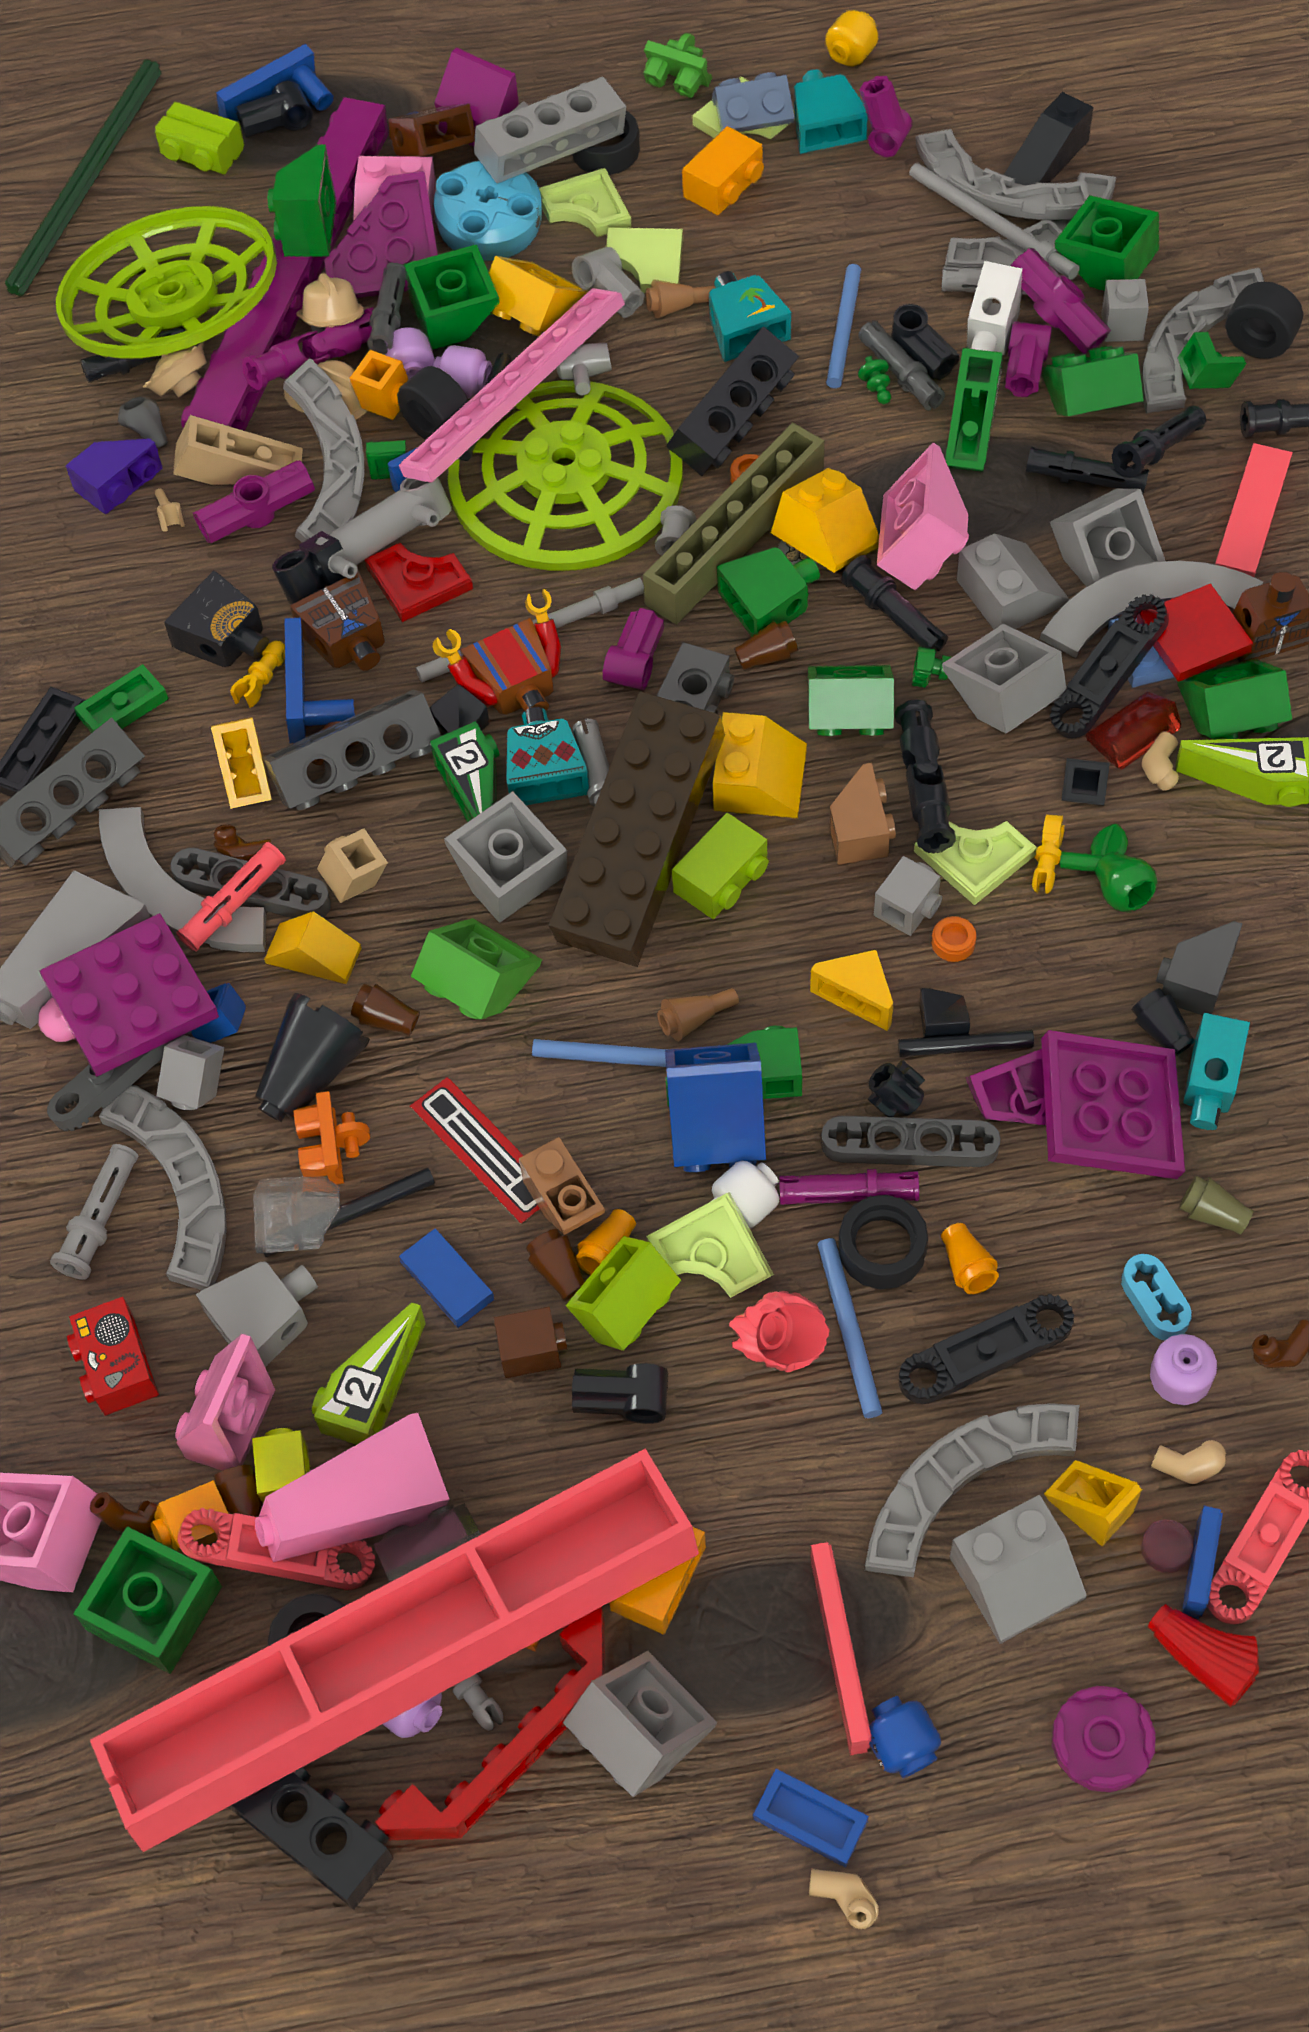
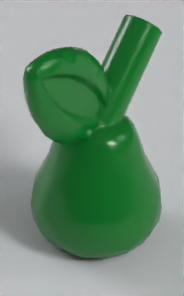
M1116 823L1108 825L1097 833L1091 843V854L1064 851L1061 854V869L1096 872L1105 901L1120 912H1133L1146 905L1155 893L1158 883L1155 870L1149 863L1141 858L1124 855L1128 847V837L1122 827Z

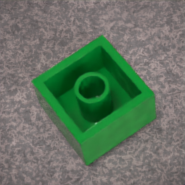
M127 1526L75 1610L74 1615L88 1632L171 1674L220 1592L222 1585L211 1568Z

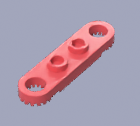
M1303 1450L1292 1452L1283 1460L1214 1576L1207 1606L1213 1616L1221 1622L1241 1624L1252 1617L1309 1519V1487L1304 1489L1302 1486L1301 1488L1298 1487L1297 1483L1294 1484V1480L1290 1478V1470L1295 1466H1306L1309 1468V1450L1307 1452ZM1227 1585L1240 1588L1246 1596V1605L1241 1607V1609H1228L1226 1605L1222 1604V1600L1219 1599V1590Z
M200 1508V1510L191 1511L185 1517L178 1531L180 1549L187 1557L195 1561L344 1590H353L364 1585L375 1567L373 1550L371 1546L368 1547L366 1545L367 1542L364 1540L363 1542L358 1540L273 1562L268 1546L262 1547L258 1541L255 1529L256 1517L234 1513L233 1515L218 1512L212 1508L209 1510ZM196 1525H207L216 1532L217 1541L211 1546L206 1545V1547H203V1544L197 1545L198 1542L193 1541L194 1538L193 1536L191 1537L192 1532L190 1530ZM341 1553L354 1554L361 1562V1571L357 1574L352 1573V1575L349 1572L343 1573L344 1570H340L339 1564L337 1565V1556Z

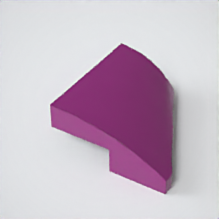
M1042 1049L965 1077L984 1119L1046 1125Z

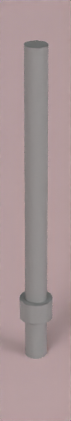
M915 163L911 167L909 174L912 178L1025 251L1028 248H1034L1059 273L1069 279H1074L1079 273L1080 267L1061 255L1050 242L1039 241L921 164Z
M637 578L612 589L610 586H606L594 591L592 597L548 614L549 619H554L557 629L599 611L601 614H605L617 609L619 603L644 594L643 581L641 578ZM440 657L416 667L420 681L425 682L450 672L447 667L450 662L447 658Z

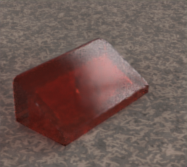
M1146 692L1086 734V738L1115 767L1124 769L1144 755L1161 732L1174 734L1181 728L1182 723L1174 701Z

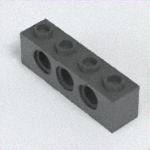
M683 642L657 696L719 714L718 705L722 697L726 699L729 697L734 684V675L730 674L729 656Z
M413 689L271 753L262 759L282 803L289 809L296 807L297 810H304L320 802L319 795L334 789L335 793H340L353 788L358 784L357 778L372 772L373 776L392 770L396 767L394 761L410 755V758H417L431 752L430 741L441 737V734L424 694ZM397 724L401 731L400 738L394 745L387 746L383 740L384 731L388 726ZM359 741L363 746V754L358 761L348 763L345 758L346 748L349 744ZM315 759H322L325 763L324 774L317 780H309L307 776L308 765Z
M112 717L0 806V857L10 868L19 861L24 866L28 865L45 850L40 845L52 834L57 840L63 837L77 825L73 817L85 808L89 813H92L109 799L105 791L115 783H118L123 788L141 773L137 766L145 757L144 754ZM89 761L100 762L106 769V777L103 779L91 777L86 771V763ZM57 787L70 789L74 794V803L71 805L58 803L54 798L53 789ZM24 813L36 814L42 821V829L35 832L25 829L21 824L20 816Z

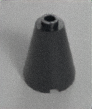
M294 993L288 1002L255 1095L256 1098L262 1101L258 1109L278 1122H282L285 1116L294 1120L293 1110L308 1106L316 1098V1093H321L365 1049L370 1041L369 1037L361 1036L363 1031L328 1007L321 1005L320 1008L316 1007L315 1010L308 1007L307 1003L310 998L299 993Z

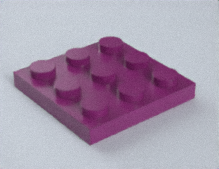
M160 913L39 970L47 989L96 1077L219 1017L214 1003Z
M1048 1030L1041 1038L1048 1161L1178 1179L1185 1172L1175 1049Z

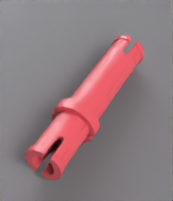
M266 842L213 897L207 896L201 902L202 908L176 932L179 939L188 948L197 952L200 946L220 926L226 927L232 921L231 915L257 891L280 865L285 863L286 859L280 850L273 844ZM256 870H259L238 892H236V890H237ZM225 901H228L206 924L204 923Z

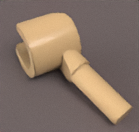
M156 489L155 496L160 504L157 507V513L162 531H168L167 527L174 524H180L181 527H184L185 523L180 504L170 502L163 489Z

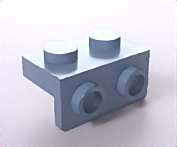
M764 73L756 76L755 80L741 82L740 79H728L714 88L712 101L713 105H716L721 131L728 126L738 132L790 124L795 119L787 75L776 76V73Z

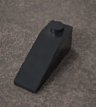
M1062 92L1042 112L1004 173V176L1014 178V183L1025 186L1036 183H1050L1088 143L1093 106Z

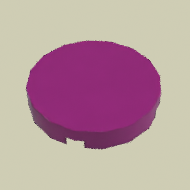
M1093 1686L1077 1691L1062 1705L1053 1723L1052 1747L1058 1765L1072 1781L1092 1791L1111 1793L1130 1787L1145 1774L1155 1753L1156 1732L1149 1713L1140 1703L1138 1704L1129 1697L1128 1693L1114 1687Z

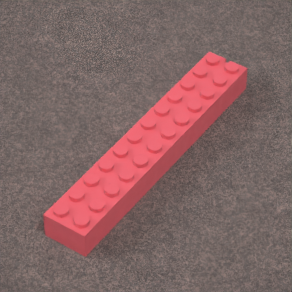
M645 1448L90 1740L104 1777L111 1786L109 1789L125 1829L142 1852L149 1850L699 1555L693 1527Z

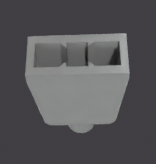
M263 1261L201 1290L196 1296L205 1314L228 1345L241 1334L251 1336L266 1367L306 1328L308 1322L298 1301L317 1289L318 1286L303 1265L280 1280L269 1264Z

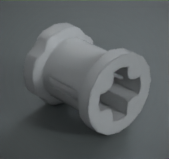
M674 505L668 506L661 513L662 533L655 542V549L658 554L662 556L696 521L694 512L683 506Z

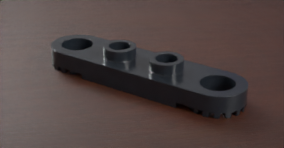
M1143 594L1142 597L1139 598L1137 596L1133 602L1130 601L1128 603L1129 606L1126 607L1124 613L1118 621L1116 620L1068 683L1065 692L1059 700L1054 702L1055 705L1051 708L1050 718L1055 730L1061 736L1073 739L1081 737L1090 731L1164 632L1169 622V614L1164 602L1158 596L1154 597L1152 594L1146 596V594ZM1146 609H1153L1158 612L1157 619L1155 618L1153 623L1150 622V625H1138L1136 622L1138 614ZM1079 708L1083 710V718L1079 719V723L1075 722V725L1072 723L1068 725L1062 722L1064 713L1069 709Z
M1039 1295L1038 1298L1019 1307L1017 1305L933 1344L931 1348L918 1354H912L911 1357L905 1359V1362L900 1367V1390L907 1399L914 1403L929 1404L1059 1344L1071 1333L1074 1322L1072 1306H1069L1067 1300L1061 1299L1059 1295ZM1043 1310H1053L1061 1316L1063 1324L1054 1330L1050 1328L1046 1330L1045 1327L1041 1328L1040 1323L1038 1324L1036 1315ZM919 1368L929 1369L935 1374L936 1383L926 1390L925 1388L919 1389L918 1386L914 1387L909 1378L914 1370Z

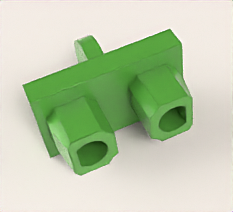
M684 33L679 41L669 39L667 46L648 40L644 48L648 61L643 73L648 84L660 88L663 87L668 74L676 76L673 84L675 91L689 98L695 95L700 85L709 86L712 75L707 73V60L702 58L703 49L695 47L694 35Z

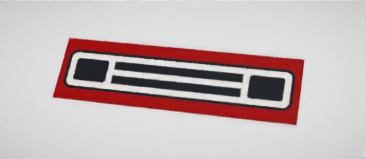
M448 1077L410 1105L413 1111L521 1224L540 1209L522 1179L519 1158L523 1156L522 1153Z

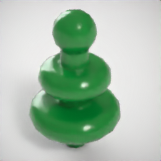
M867 356L865 358L866 363L858 371V377L861 381L867 382L866 387L869 391L878 393L877 400L879 403L887 404L891 400V394L886 390V387L890 384V377L885 374L888 371L889 364L884 359L873 360L872 356Z

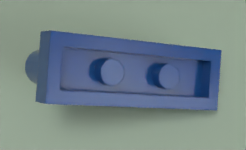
M307 44L298 47L216 92L219 116L233 121H238L236 106L271 95L273 88L283 81L290 80L298 83L304 95L319 111L327 109L332 104L334 96L316 76L314 52Z
M284 618L286 721L289 743H296L306 738V726L326 725L334 721L342 722L355 716L354 699L305 701L304 639L301 618Z

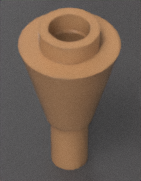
M653 280L651 288L646 289V306L648 311H653L658 319L692 306L693 303L709 302V292L715 286L692 288L688 285Z
M733 988L709 997L704 995L663 999L661 1010L657 1013L659 1025L665 1035H671L676 1041H680L712 1018L715 1013L738 1005V995Z

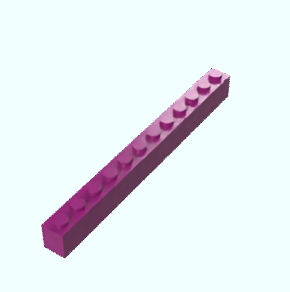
M344 97L338 110L334 111L330 117L329 128L325 136H321L318 144H326L337 201L330 252L334 248L354 207L355 178L359 156H378L389 134L385 105ZM274 236L272 241L276 250L277 266L273 281L259 303L241 320L224 331V338L219 348L212 352L210 366L205 376L198 380L196 394L190 406H186L183 410L181 418L182 428H184L189 416L192 415L239 430H246L265 388L256 390L249 385L243 373L242 360L251 354L257 357L267 353L272 346L290 339L299 320L296 312L303 309L304 289L310 283L318 280L320 273L324 269L326 257L284 256L282 243L280 240H275ZM264 256L260 266L254 269L248 289L255 287L266 268V256Z

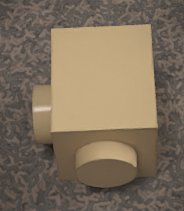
M365 828L349 836H340L331 841L324 848L325 854L317 870L338 901L342 903L374 887L388 862Z

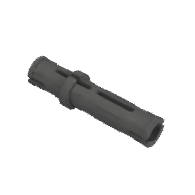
M389 263L387 268H384L377 307L373 309L370 316L372 330L368 339V347L370 350L383 355L387 354V348H393L394 331L399 329L401 324L399 310L406 282L404 266L400 263Z
M872 320V325L870 322H867L860 329L859 339L878 359H884L888 362V369L898 379L899 386L904 391L913 394L928 411L931 408L936 409L941 405L945 398V392L928 376L926 367L920 362H915L885 331L878 321Z

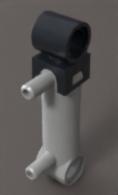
M439 477L432 483L406 478L400 484V490L330 534L320 531L299 544L300 549L290 551L276 559L272 564V570L290 605L324 589L325 585L330 586L344 578L355 577L358 571L357 564L420 525L436 526L451 511L450 502Z

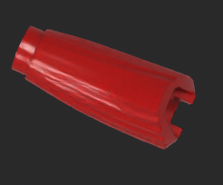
M1164 1604L1157 1611L1147 1626L1154 1632V1637L1181 1666L1230 1707L1234 1706L1255 1682V1677L1259 1674V1654L1256 1636L1222 1632L1176 1608L1172 1609L1167 1604Z

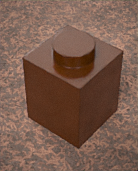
M550 1307L494 1317L505 1378L561 1368L558 1351L567 1350L563 1323H553Z

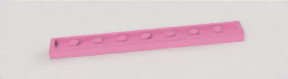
M592 288L399 465L403 476L432 483L625 305L621 293Z

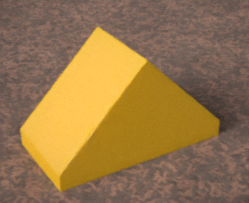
M253 717L211 726L230 809L272 800L266 766L262 759L264 757Z
M313 911L280 923L264 960L269 965L347 984L362 948L359 942Z
M876 950L814 964L811 969L810 992L888 1031L892 1025L893 1000Z
M1075 1460L1044 1495L1063 1514L1099 1545L1103 1546L1132 1515L1142 1489L1137 1482Z

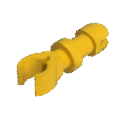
M270 642L262 651L263 657L261 660L253 662L249 667V675L234 683L230 693L235 704L239 703L242 696L245 697L249 708L257 704L261 697L263 685L269 684L273 678L272 671L276 666H281L285 661V644L283 642Z
M1048 814L1045 816L1042 845L1037 847L1035 855L1038 867L1034 870L1032 888L1036 893L1039 892L1041 883H1045L1046 894H1049L1053 889L1055 865L1060 863L1062 854L1059 848L1061 847L1065 826L1062 825L1064 816Z

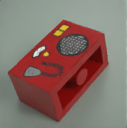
M124 1297L69 1316L74 1333L67 1335V1341L75 1362L83 1361L86 1374L80 1376L79 1380L88 1403L96 1401L106 1416L159 1396L134 1315Z

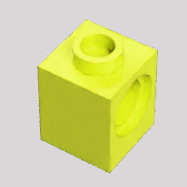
M277 1428L266 1432L265 1436L252 1438L257 1494L262 1504L266 1496L310 1472L308 1446L300 1430L293 1431L289 1428Z

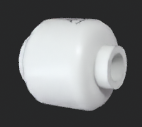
M738 1161L714 1182L712 1186L713 1200L730 1192L748 1227L752 1229L779 1204V1195L775 1188L779 1180L773 1171L762 1162L755 1166L748 1161Z

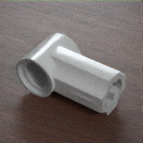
M604 247L574 258L572 262V275L581 289L589 290L594 288L621 293L625 305L617 313L622 318L633 315L635 310L643 304L645 294L622 271L620 257L613 248Z

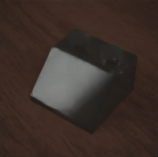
M465 1503L454 1507V1505L440 1507L428 1515V1520L413 1527L403 1525L393 1528L383 1535L382 1541L374 1544L389 1582L481 1535Z

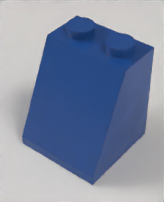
M745 1043L665 1050L674 1167H683V1170L686 1172H702L711 1169V1164L729 1163L731 1168L738 1161H748L756 1166V1161L766 1160L762 1072L757 1044Z

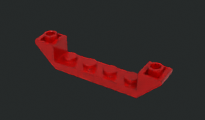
M602 1607L562 1627L563 1631L559 1634L562 1648L582 1669L579 1672L572 1669L561 1678L554 1688L556 1695L543 1709L540 1706H536L524 1716L518 1725L520 1732L507 1746L503 1743L498 1744L487 1754L481 1763L484 1769L470 1784L466 1780L462 1781L450 1792L444 1802L447 1807L442 1812L413 1784L405 1792L399 1789L385 1800L379 1809L381 1816L375 1823L388 1836L389 1840L461 1839L566 1731L567 1727L563 1722L589 1684L605 1674V1620Z

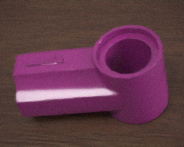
M876 76L864 82L859 90L872 128L868 137V143L876 154L883 157H893L897 154L913 126L912 119L905 110L900 108L893 83L889 81L888 76Z
M1013 321L1008 357L1010 359L1006 371L1005 388L1009 389L1014 396L1028 397L1030 394L1038 392L1043 361L1047 362L1052 326Z
M640 608L636 612H630L617 646L611 645L607 651L602 672L604 681L640 690L646 689L652 673L653 655L664 630V620L659 618L654 611Z

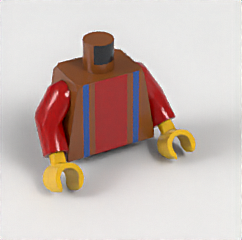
M545 589L542 590L546 604L545 607L535 608L531 603L530 594H528L525 601L527 611L536 616L537 622L534 624L528 618L460 649L461 656L457 651L461 645V638L456 631L449 629L446 632L448 639L452 643V649L444 648L438 637L433 642L434 653L439 657L449 660L450 663L447 667L456 683L460 684L484 705L493 706L500 714L507 715L520 708L525 711L532 707H541L546 712L549 709V704L545 697L554 691L552 678L559 673L561 644L554 619H549L547 611L552 601L549 592Z

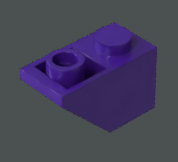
M151 439L94 442L65 465L74 491L105 515L117 505L123 503L128 496L144 483L153 479L163 469L156 444Z

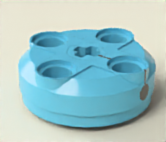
M480 161L470 162L457 167L451 172L440 175L437 179L434 195L435 221L442 239L451 249L457 250L477 244L483 261H492L495 256L508 258L524 250L535 239L542 218L541 193L536 182L527 172L497 184Z

